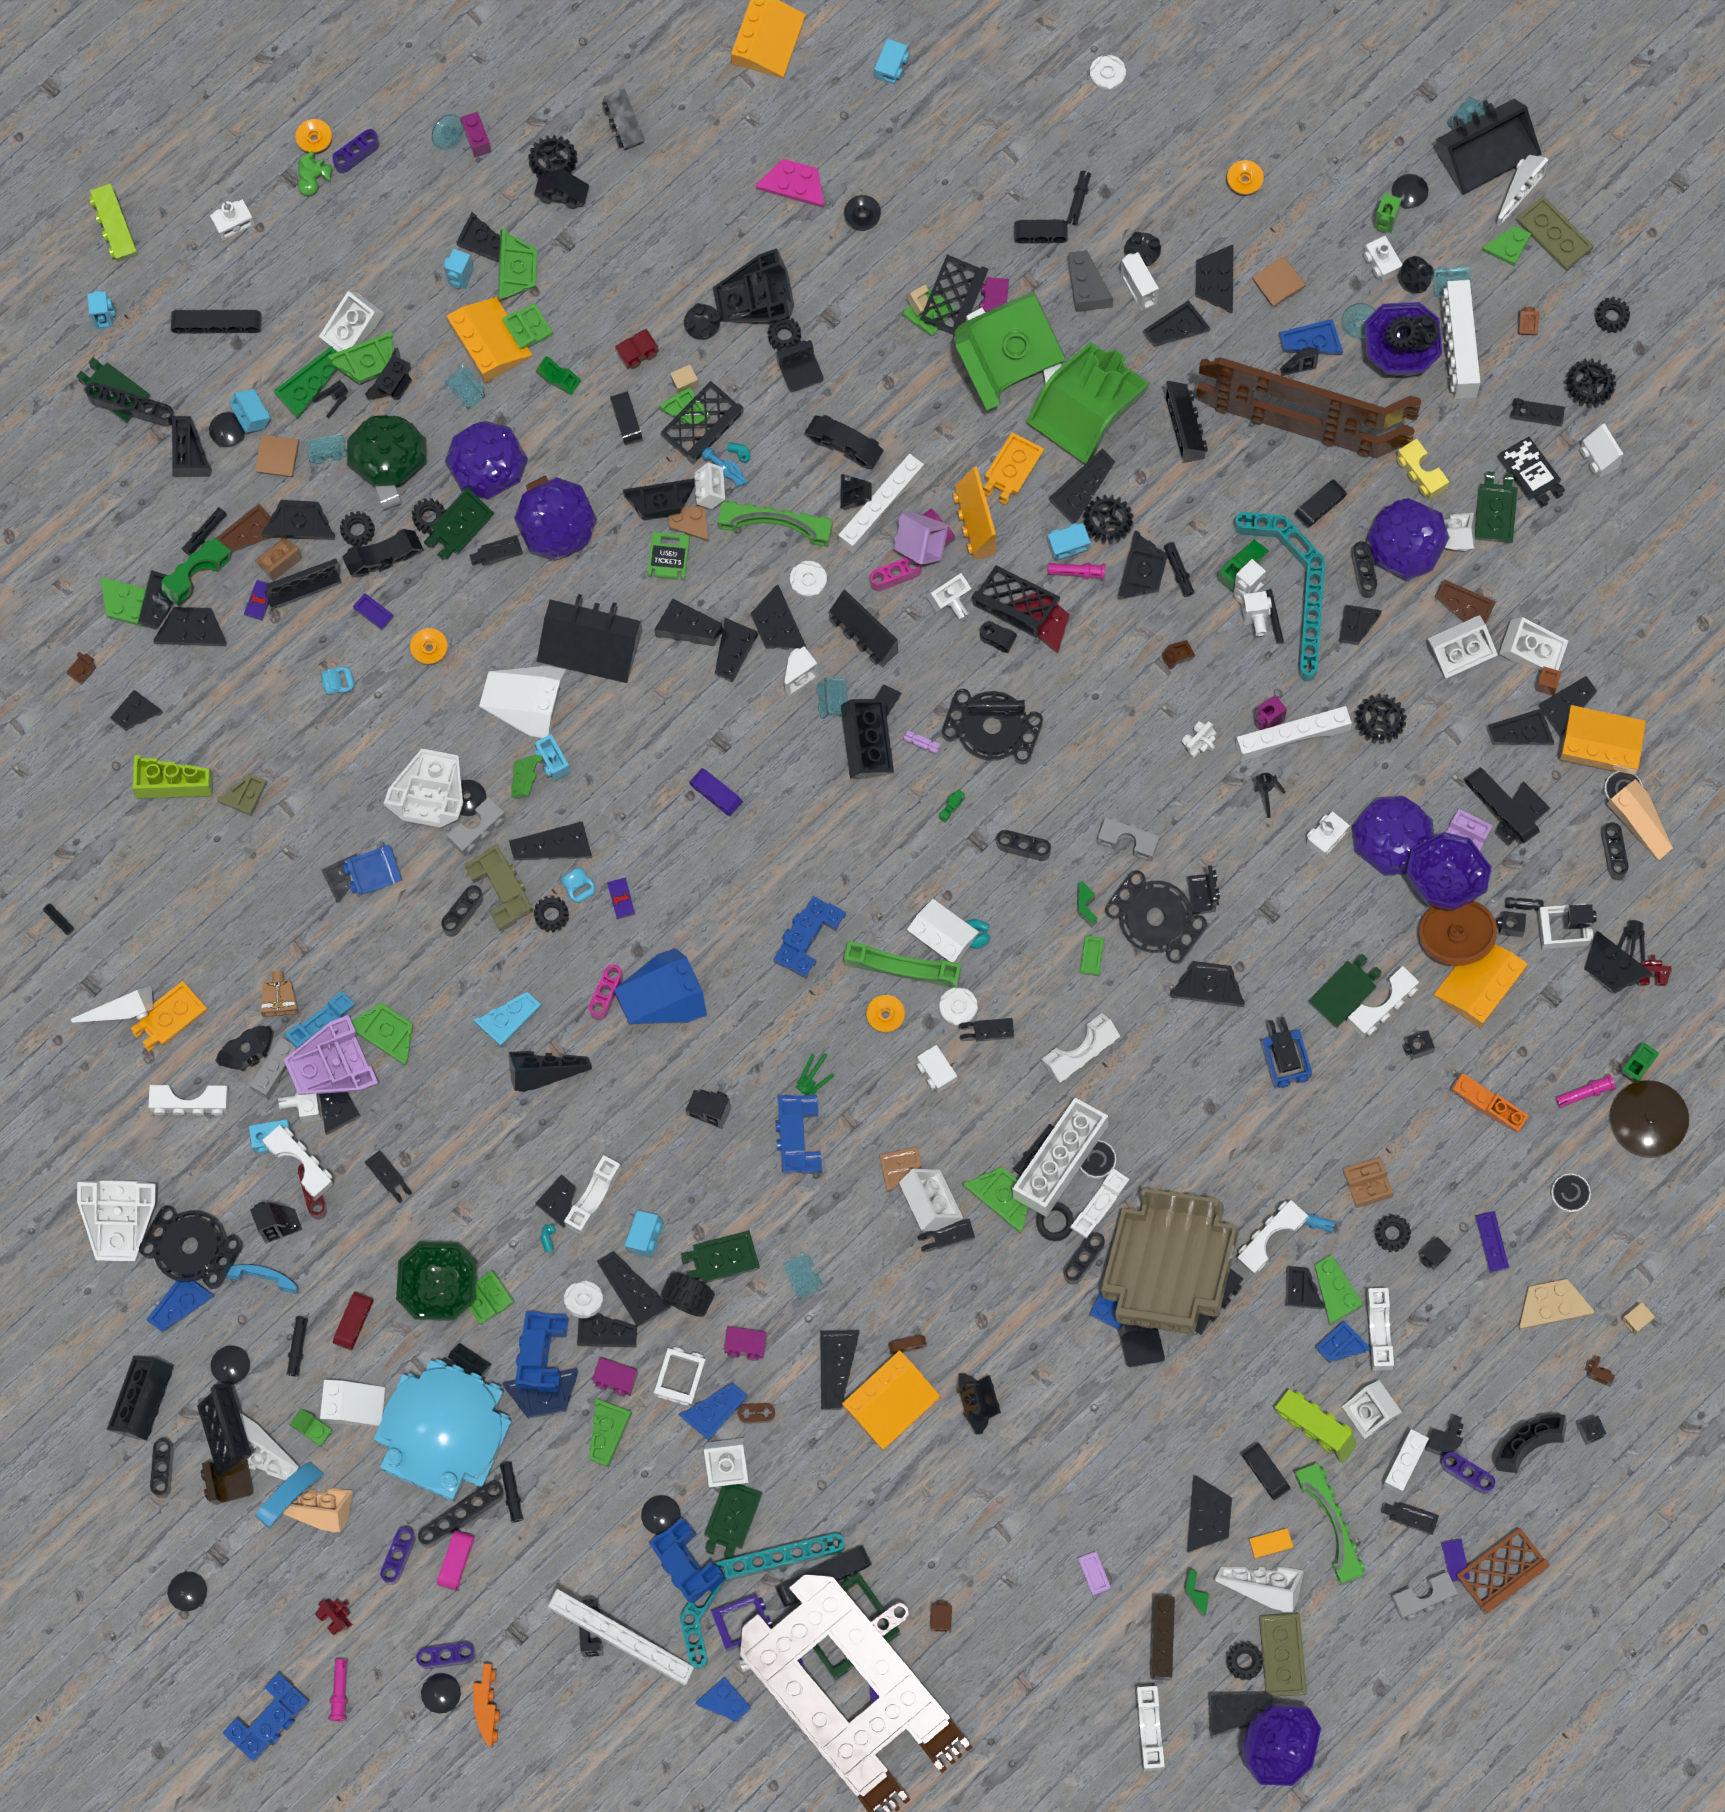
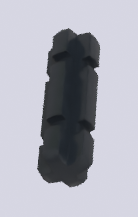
M1507 897L1505 906L1509 909L1516 907V909H1534L1539 911V908L1544 906V902L1539 899L1533 901V899L1527 898L1514 899V897Z
M49 903L43 908V911L66 935L74 931L73 926L67 922L52 904Z

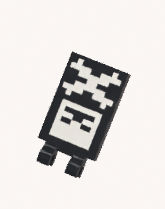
M1529 436L1498 454L1499 460L1509 473L1514 474V480L1528 499L1535 498L1541 508L1548 505L1550 500L1545 492L1551 490L1556 499L1563 496L1565 489L1559 484L1561 478Z

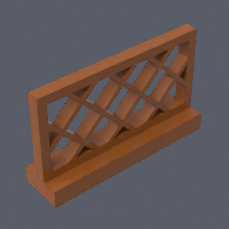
M1519 1528L1456 1576L1481 1607L1484 1615H1486L1548 1569L1550 1564L1542 1557L1521 1528ZM1519 1534L1524 1540L1523 1548L1512 1547V1538ZM1499 1548L1508 1549L1507 1560L1496 1558V1552ZM1511 1550L1523 1551L1521 1562L1510 1561ZM1525 1552L1534 1553L1538 1560L1533 1564L1524 1563ZM1483 1560L1493 1561L1491 1572L1480 1570ZM1495 1561L1507 1563L1506 1574L1494 1572ZM1509 1564L1521 1565L1520 1574L1517 1576L1509 1575ZM1468 1571L1477 1573L1476 1584L1468 1583L1463 1575ZM1480 1573L1491 1575L1490 1586L1478 1584ZM1494 1575L1505 1577L1504 1586L1501 1588L1493 1586ZM1478 1587L1489 1589V1596L1484 1601L1477 1595Z

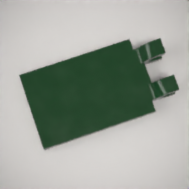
M94 357L88 363L91 365L90 368L96 372L90 378L82 371L76 376L78 381L86 387L94 382L148 399L151 397L147 391L108 362L103 366ZM94 391L91 395L97 396L100 392ZM113 396L108 401H115L117 397ZM129 402V403L126 404V406H127V407H131V406H133L135 403H134V402ZM108 409L126 424L133 418V416Z
M1487 471L1485 484H1480L1475 540L1513 543L1518 487H1512L1514 474L1506 473L1504 485L1494 484L1495 472Z
M466 487L430 527L433 533L424 540V543L430 547L438 540L444 548L437 556L442 560L447 559L452 551L458 554L490 519L494 512Z
M1363 954L1353 964L1347 961L1308 1002L1336 1029L1376 989L1377 986L1374 982L1381 976L1382 971L1378 967H1375L1369 975L1361 969L1368 959Z
M750 1230L693 1245L694 1251L681 1254L683 1265L694 1261L696 1270L686 1272L687 1276L696 1280L702 1279L703 1284L760 1269Z
M740 1484L722 1486L704 1534L705 1537L709 1538L705 1548L706 1553L713 1555L716 1545L719 1544L727 1547L724 1554V1559L727 1560L734 1557L736 1547L743 1548L763 1495L762 1492Z

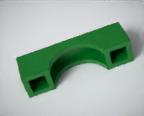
M215 537L210 541H206L198 552H193L184 564H179L171 575H166L163 578L161 592L176 605H179L191 595L190 577L195 572L204 569L218 572L230 561L231 550Z

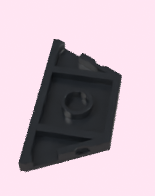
M1234 245L1227 246L1196 260V297L1203 301L1206 300L1216 307L1218 305L1226 309L1228 313H1233Z
M693 478L623 489V494L643 519L673 515L681 512L695 486Z
M281 500L262 532L264 537L335 540V534L332 532L328 524L329 522L322 512L320 503L315 501Z
M1136 530L1118 599L1159 592L1168 555L1161 549H1158L1150 540L1148 541L1142 537L1141 533Z
M776 585L750 613L766 649L781 648L789 650V648L801 649L802 647L807 649L779 585Z
M174 607L154 638V644L227 646L211 608Z
M1596 932L1585 967L1587 973L1614 994L1627 986L1637 984L1636 981L1642 978L1652 977L1651 971L1633 957H1630L1629 954L1602 933Z
M1193 961L1170 995L1171 998L1238 1007H1244L1245 1005L1232 966Z
M1194 1476L1187 1553L1229 1538L1232 1497L1198 1476Z

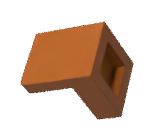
M1543 666L1536 691L1551 696L1555 695L1562 672Z

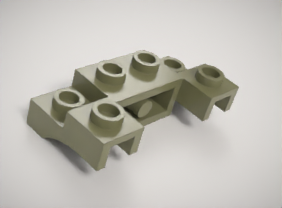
M497 844L488 848L474 859L464 863L473 883L488 877L502 902V906L490 912L499 931L517 923L516 920L533 912L523 892L526 889L522 881H517L514 876L517 874L512 864L508 865Z

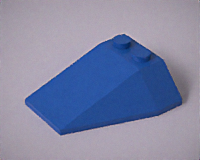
M676 948L657 954L613 990L629 1024L687 1023L707 1016L701 986L687 957Z

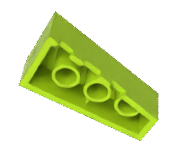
M111 183L90 190L92 196L89 197L92 207L96 206L98 213L95 216L98 223L103 224L105 229L101 232L104 240H109L111 245L108 248L111 258H116V261L120 262L137 256L136 248Z
M134 754L133 791L136 798L212 796L213 778L209 769L186 764L185 766L179 765L171 761H158L155 758L147 759Z
M1289 1389L1275 1406L1279 1416L1296 1429L1300 1430V1428H1303V1433L1312 1441L1317 1439L1326 1452L1330 1453L1333 1451L1337 1454V1460L1342 1464L1357 1447L1352 1433L1353 1430L1344 1423L1341 1425L1336 1422L1337 1419L1332 1414H1325L1320 1411L1321 1408L1316 1403L1307 1402L1300 1392L1296 1391L1294 1393Z

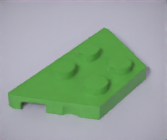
M505 229L500 231L498 300L536 286L537 249L525 244L520 238L513 237Z
M392 331L331 354L327 357V360L358 384L376 378L381 374L392 357L393 333Z
M101 577L107 618L143 627L144 625L137 622L146 588Z
M382 1003L351 1020L356 1034L406 1066L413 1023Z
M1000 1167L991 1173H985L976 1179L963 1183V1186L1016 1231L1022 1232L1028 1206L1013 1198L1012 1188L1018 1179L1003 1167Z

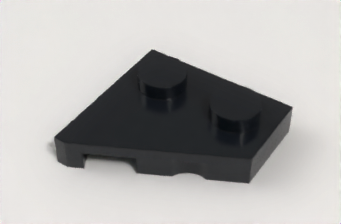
M1306 347L1298 351L1280 368L1281 376L1316 369L1319 356L1317 347Z
M841 474V509L847 510L871 501V482Z
M1346 605L1340 642L1359 645L1381 616L1382 610Z
M560 1175L535 1204L562 1228H565L564 1221L571 1210L576 1186L563 1175Z

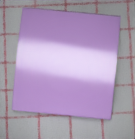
M1458 809L1446 833L1470 838L1480 851L1493 825Z

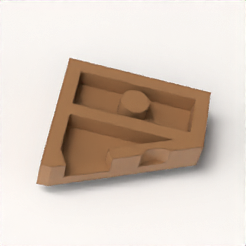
M684 507L679 514L668 515L670 530L683 532L691 537L693 535L702 538L703 541H709L705 507Z
M918 1147L879 1155L887 1192L897 1187L899 1182L912 1169H920L922 1167Z

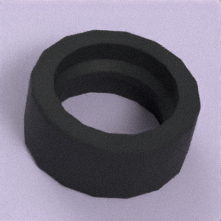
M1056 1202L1051 1211H1060L1065 1215L1067 1224L1064 1230L1058 1233L1048 1231L1043 1222L1045 1216L1040 1213L1037 1216L1038 1231L1044 1238L1050 1241H1060L1068 1237L1072 1232L1070 1227L1074 1223L1073 1213L1069 1207L1063 1203Z

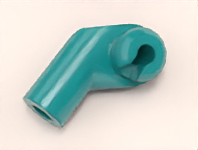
M728 442V452L737 453L742 462H748L751 459V453L745 445Z
M978 919L965 921L973 928L986 933L990 927V924Z
M982 932L974 939L970 947L979 949L989 943L990 935Z
M554 1224L542 1227L540 1238L545 1253L554 1250L550 1235L556 1232Z

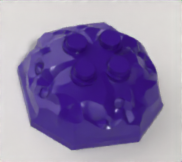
M1420 302L1382 304L1365 321L1367 358L1378 369L1384 371L1386 375L1411 376L1425 373L1442 355L1440 318ZM1402 315H1406L1407 318L1408 316L1414 318L1418 315H1430L1438 324L1439 336L1430 348L1425 350H1411V348H1408V352H1405L1404 349L1400 352L1389 343L1386 337V329L1389 330L1388 324L1392 325L1391 320L1394 319L1396 321L1397 316L1402 318ZM1402 328L1401 330H1399V332H1398V334H1397L1398 338L1401 339V340H1404V339H1403V329H1404V328Z
M483 421L467 427L452 438L445 464L461 492L468 487L477 497L488 500L521 482L528 457L510 427Z
M558 477L523 493L514 516L528 550L531 553L552 560L565 557L587 545L597 521L583 487Z
M1406 498L1397 500L1383 508L1375 519L1367 543L1370 546L1375 566L1405 580H1410L1433 571L1450 536L1441 512L1413 499Z
M1403 795L1376 797L1351 826L1354 852L1383 876L1406 874L1411 849L1434 837L1433 819L1420 806Z
M1442 832L1411 849L1406 874L1418 896L1426 904L1437 906L1440 910L1447 909L1453 911L1466 904H1471L1476 898L1487 892L1492 867L1470 838Z
M1281 1703L1268 1705L1263 1712H1258L1257 1716L1251 1721L1249 1729L1245 1734V1740H1243L1242 1753L1247 1769L1258 1784L1293 1786L1313 1767L1321 1727L1311 1709L1307 1706Z

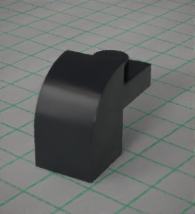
M1454 1415L1448 1433L1433 1428L1425 1451L1437 1455L1455 1452L1463 1442V1438L1456 1436L1461 1435L1464 1424L1460 1423L1462 1417Z

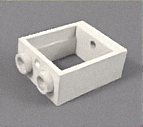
M1137 252L1126 255L1121 262V277L1140 311H1143L1158 303L1159 288L1140 254Z
M1569 905L1539 908L1538 920L1542 950L1588 946L1590 941L1593 940L1592 928L1581 929V939L1552 941L1549 917L1567 915Z
M673 1347V1349L668 1348L654 1390L655 1397L693 1407L706 1366V1359L703 1358V1355L698 1353L690 1355L677 1347ZM672 1357L699 1364L689 1395L662 1387Z

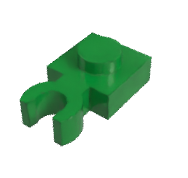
M958 789L956 793H952L948 797L947 806L939 814V819L945 823L947 822L951 814H954L965 800L964 792Z

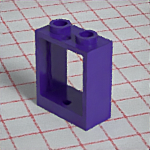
M756 1594L712 1611L726 1652L740 1647L742 1639L731 1642L722 1616L755 1604L758 1614L770 1628H773L770 1618H765L763 1610L766 1607L763 1599H758Z

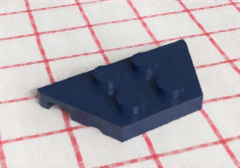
M578 1369L560 1371L561 1377L558 1392L519 1389L515 1384L516 1380L504 1382L503 1387L527 1419L566 1412L578 1376Z

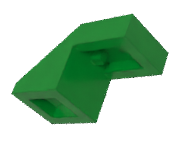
M547 356L544 357L536 369V372L545 381L569 395L573 394L581 382V379L570 369L561 368Z
M1081 881L1079 883L1078 915L1092 928L1097 924V917L1087 906L1095 900V893Z
M1189 1570L1185 1593L1199 1614L1205 1617L1210 1594L1194 1591L1198 1571Z

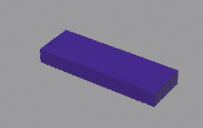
M1495 1211L1476 1215L1475 1218L1489 1273L1509 1269Z

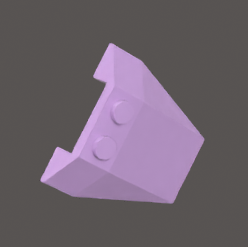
M349 1015L329 1022L284 1059L298 1095L361 1091L378 1084L372 1067L368 1066L358 1044L356 1031Z

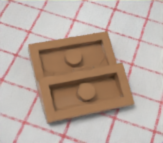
M1285 257L1269 265L1253 277L1274 307L1278 306L1289 296L1293 297L1306 287Z
M262 435L255 471L293 476L299 439Z
M1380 1157L1343 1168L1356 1208L1393 1197V1191Z

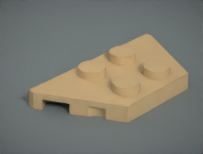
M1568 1279L1530 1286L1527 1291L1519 1329L1522 1330L1594 1315L1595 1312Z

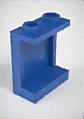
M389 844L344 860L343 869L346 875H350L352 882H349L352 893H356L357 897L402 881Z

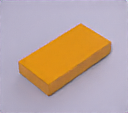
M1288 1528L1249 1539L1255 1559L1293 1549Z

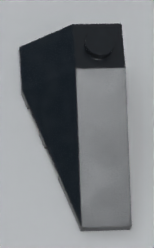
M534 1051L509 1052L511 1082L514 1091L526 1092L528 1090H535L592 1069L589 1057L563 1055L561 1058L553 1056L552 1053H546L545 1056L534 1055Z

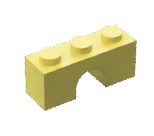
M1416 438L1398 450L1397 461L1402 468L1405 467L1408 471L1411 481L1418 484L1421 494L1431 500L1448 489L1450 481L1439 467L1430 472L1424 471L1419 464L1426 460L1428 452Z

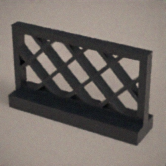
M947 254L920 320L953 333L955 337V330L966 322V316L971 314L989 269L983 266L979 268ZM948 261L955 263L958 269L949 272L946 266ZM969 269L974 271L975 275L972 278L966 279L963 271ZM960 272L963 281L954 284L951 275ZM948 277L951 285L942 288L940 280ZM965 284L968 292L960 295L956 287ZM953 288L957 297L948 300L944 291ZM941 293L945 301L936 304L933 297ZM959 300L961 308L953 311L950 303ZM946 304L950 313L941 316L938 307ZM935 309L938 317L934 319L926 317L927 311ZM952 316L955 322L953 327L946 325L943 319Z
M710 381L660 434L694 465L702 457L703 451L707 447L710 448L743 414L744 407L733 401ZM712 388L717 392V398H706V392ZM696 402H704V411H693V405ZM706 402H717L718 411H707ZM719 402H728L731 407L728 410L720 411ZM705 414V424H694V415ZM707 414H718V421L716 423H707ZM683 415H692V424H681V417ZM705 427V434L703 436H695L694 428ZM671 428H679V437H671L667 432ZM681 428H692V437H681ZM683 440H693V446L689 451L682 447Z
M337 558L266 584L264 593L271 610L342 584Z
M995 565L980 589L972 595L973 606L1038 637L1042 626L1060 601V596ZM998 572L1004 575L1005 580L995 582L994 576ZM1018 582L1021 588L1011 590L1009 583ZM1007 584L1008 591L997 592L996 586ZM994 587L995 594L989 596L984 594L986 589ZM1034 590L1037 592V596L1027 598L1025 591ZM1023 592L1024 599L1013 600L1012 594ZM1010 595L1012 602L1005 604L1000 602V597ZM1048 597L1053 599L1050 605L1043 606L1041 599ZM1039 600L1041 607L1030 609L1028 602ZM1026 603L1028 610L1021 612L1016 610V605ZM1042 611L1043 617L1040 621L1032 617V613Z
M214 1384L210 1388L211 1393L197 1407L218 1477H223L240 1460L248 1459L252 1454L231 1384ZM214 1410L216 1411L215 1419H213Z

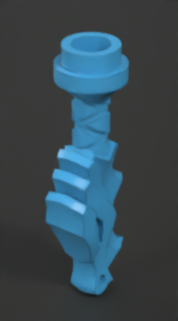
M707 447L701 455L705 461L711 460L716 465L723 467L724 477L733 480L735 487L748 484V480L743 477L739 466L735 462L731 463V461L726 459L721 460L714 455L715 450Z

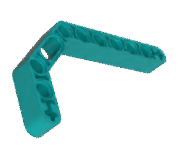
M1241 512L1235 519L1234 527L1237 533L1276 537L1307 570L1299 674L1302 680L1312 681L1316 677L1318 668L1325 558L1286 516ZM1262 522L1265 523L1267 526L1260 527L1258 526V523ZM1283 524L1285 528L1280 529L1276 525ZM1289 538H1296L1308 552L1301 553L1289 541ZM1318 562L1320 566L1314 567L1311 563ZM1315 579L1319 581V583L1312 584L1310 580ZM1315 597L1318 599V601L1311 602L1309 598ZM1315 615L1317 619L1311 620L1307 616ZM1308 632H1312L1316 636L1311 638L1308 637L1306 634ZM1312 650L1314 654L1307 655L1305 651ZM1307 664H1311L1310 672H1307Z
M830 1534L716 1562L715 1564L719 1568L725 1570L724 1576L726 1580L714 1590L704 1607L697 1608L695 1603L689 1602L680 1617L689 1661L694 1669L702 1670L708 1664L700 1622L725 1582L838 1555L845 1549L844 1538L840 1534ZM834 1540H837V1542L840 1543L839 1548H835V1546L832 1545L834 1543ZM824 1542H827L829 1551H826ZM819 1544L822 1546V1551L813 1553L811 1551L812 1546ZM795 1549H800L803 1551V1554L799 1558H794L792 1552ZM775 1554L783 1555V1560L779 1563L774 1562L772 1558ZM760 1558L764 1561V1564L757 1568L753 1565L755 1559ZM737 1563H742L745 1566L741 1572H736L733 1568ZM693 1616L695 1622L692 1625H686L684 1623L686 1617ZM693 1635L700 1638L696 1645L689 1643V1638ZM691 1650L699 1651L700 1657L704 1658L701 1660V1664L693 1661L696 1660L695 1651L690 1652Z

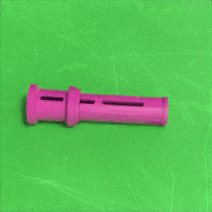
M1049 563L1048 575L1083 576L1086 579L1101 578V580H1105L1106 564L1090 565V563H1085L1084 565Z
M1607 1074L1602 1079L1591 1080L1589 1085L1556 1096L1559 1108H1562L1593 1095L1598 1097L1603 1092L1614 1091L1616 1087L1611 1075Z
M335 1659L333 1697L329 1701L331 1703V1715L328 1716V1720L346 1721L345 1704L348 1703L347 1698H345L348 1663L346 1659L344 1661L343 1659Z

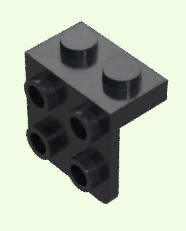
M811 340L800 341L795 346L783 347L776 352L778 365L790 392L823 381L824 377L814 355V346Z
M1209 865L1207 867V874L1187 877L1193 915L1216 912V906L1219 905L1220 892L1219 888L1215 889L1217 887L1216 870H1212V865Z
M1124 1324L1118 1330L1128 1367L1160 1363L1165 1360L1159 1329Z

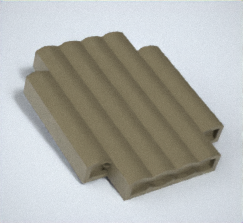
M1143 1188L1141 1193L1143 1207L1141 1211L1134 1208H1122L1101 1289L1103 1298L1110 1301H1118L1115 1315L1119 1323L1194 1334L1199 1313L1208 1316H1219L1239 1235L1238 1227L1229 1222L1222 1223L1224 1205L1223 1202H1220L1215 1197H1200L1191 1193L1180 1194L1175 1191L1166 1192L1156 1188Z

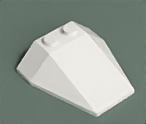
M540 666L488 671L479 707L524 734L542 739L550 735L553 724L552 714L559 688L563 686L566 669Z
M421 749L389 787L384 806L403 821L439 828L458 820L463 806L459 756Z
M127 1180L77 1182V1203L95 1259L105 1261H136L139 1245L144 1238L156 1203V1184Z

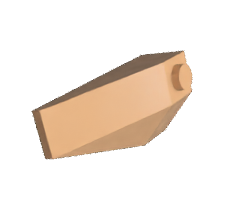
M1636 779L1607 803L1657 861L1673 849L1649 793Z
M331 1488L327 1489V1492L316 1493V1489L309 1490L308 1493H303L291 1504L283 1514L320 1530L341 1532L348 1521L353 1491Z

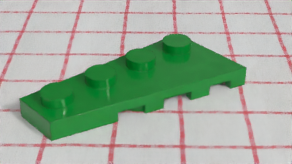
M332 346L274 390V394L297 419L313 401L312 397L321 391L338 370L327 360L329 355L337 353Z

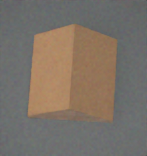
M282 538L258 557L255 562L274 582L298 563L302 557L297 546Z

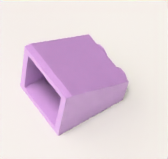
M912 511L901 513L898 520V532L894 540V549L919 564L941 561L949 524Z

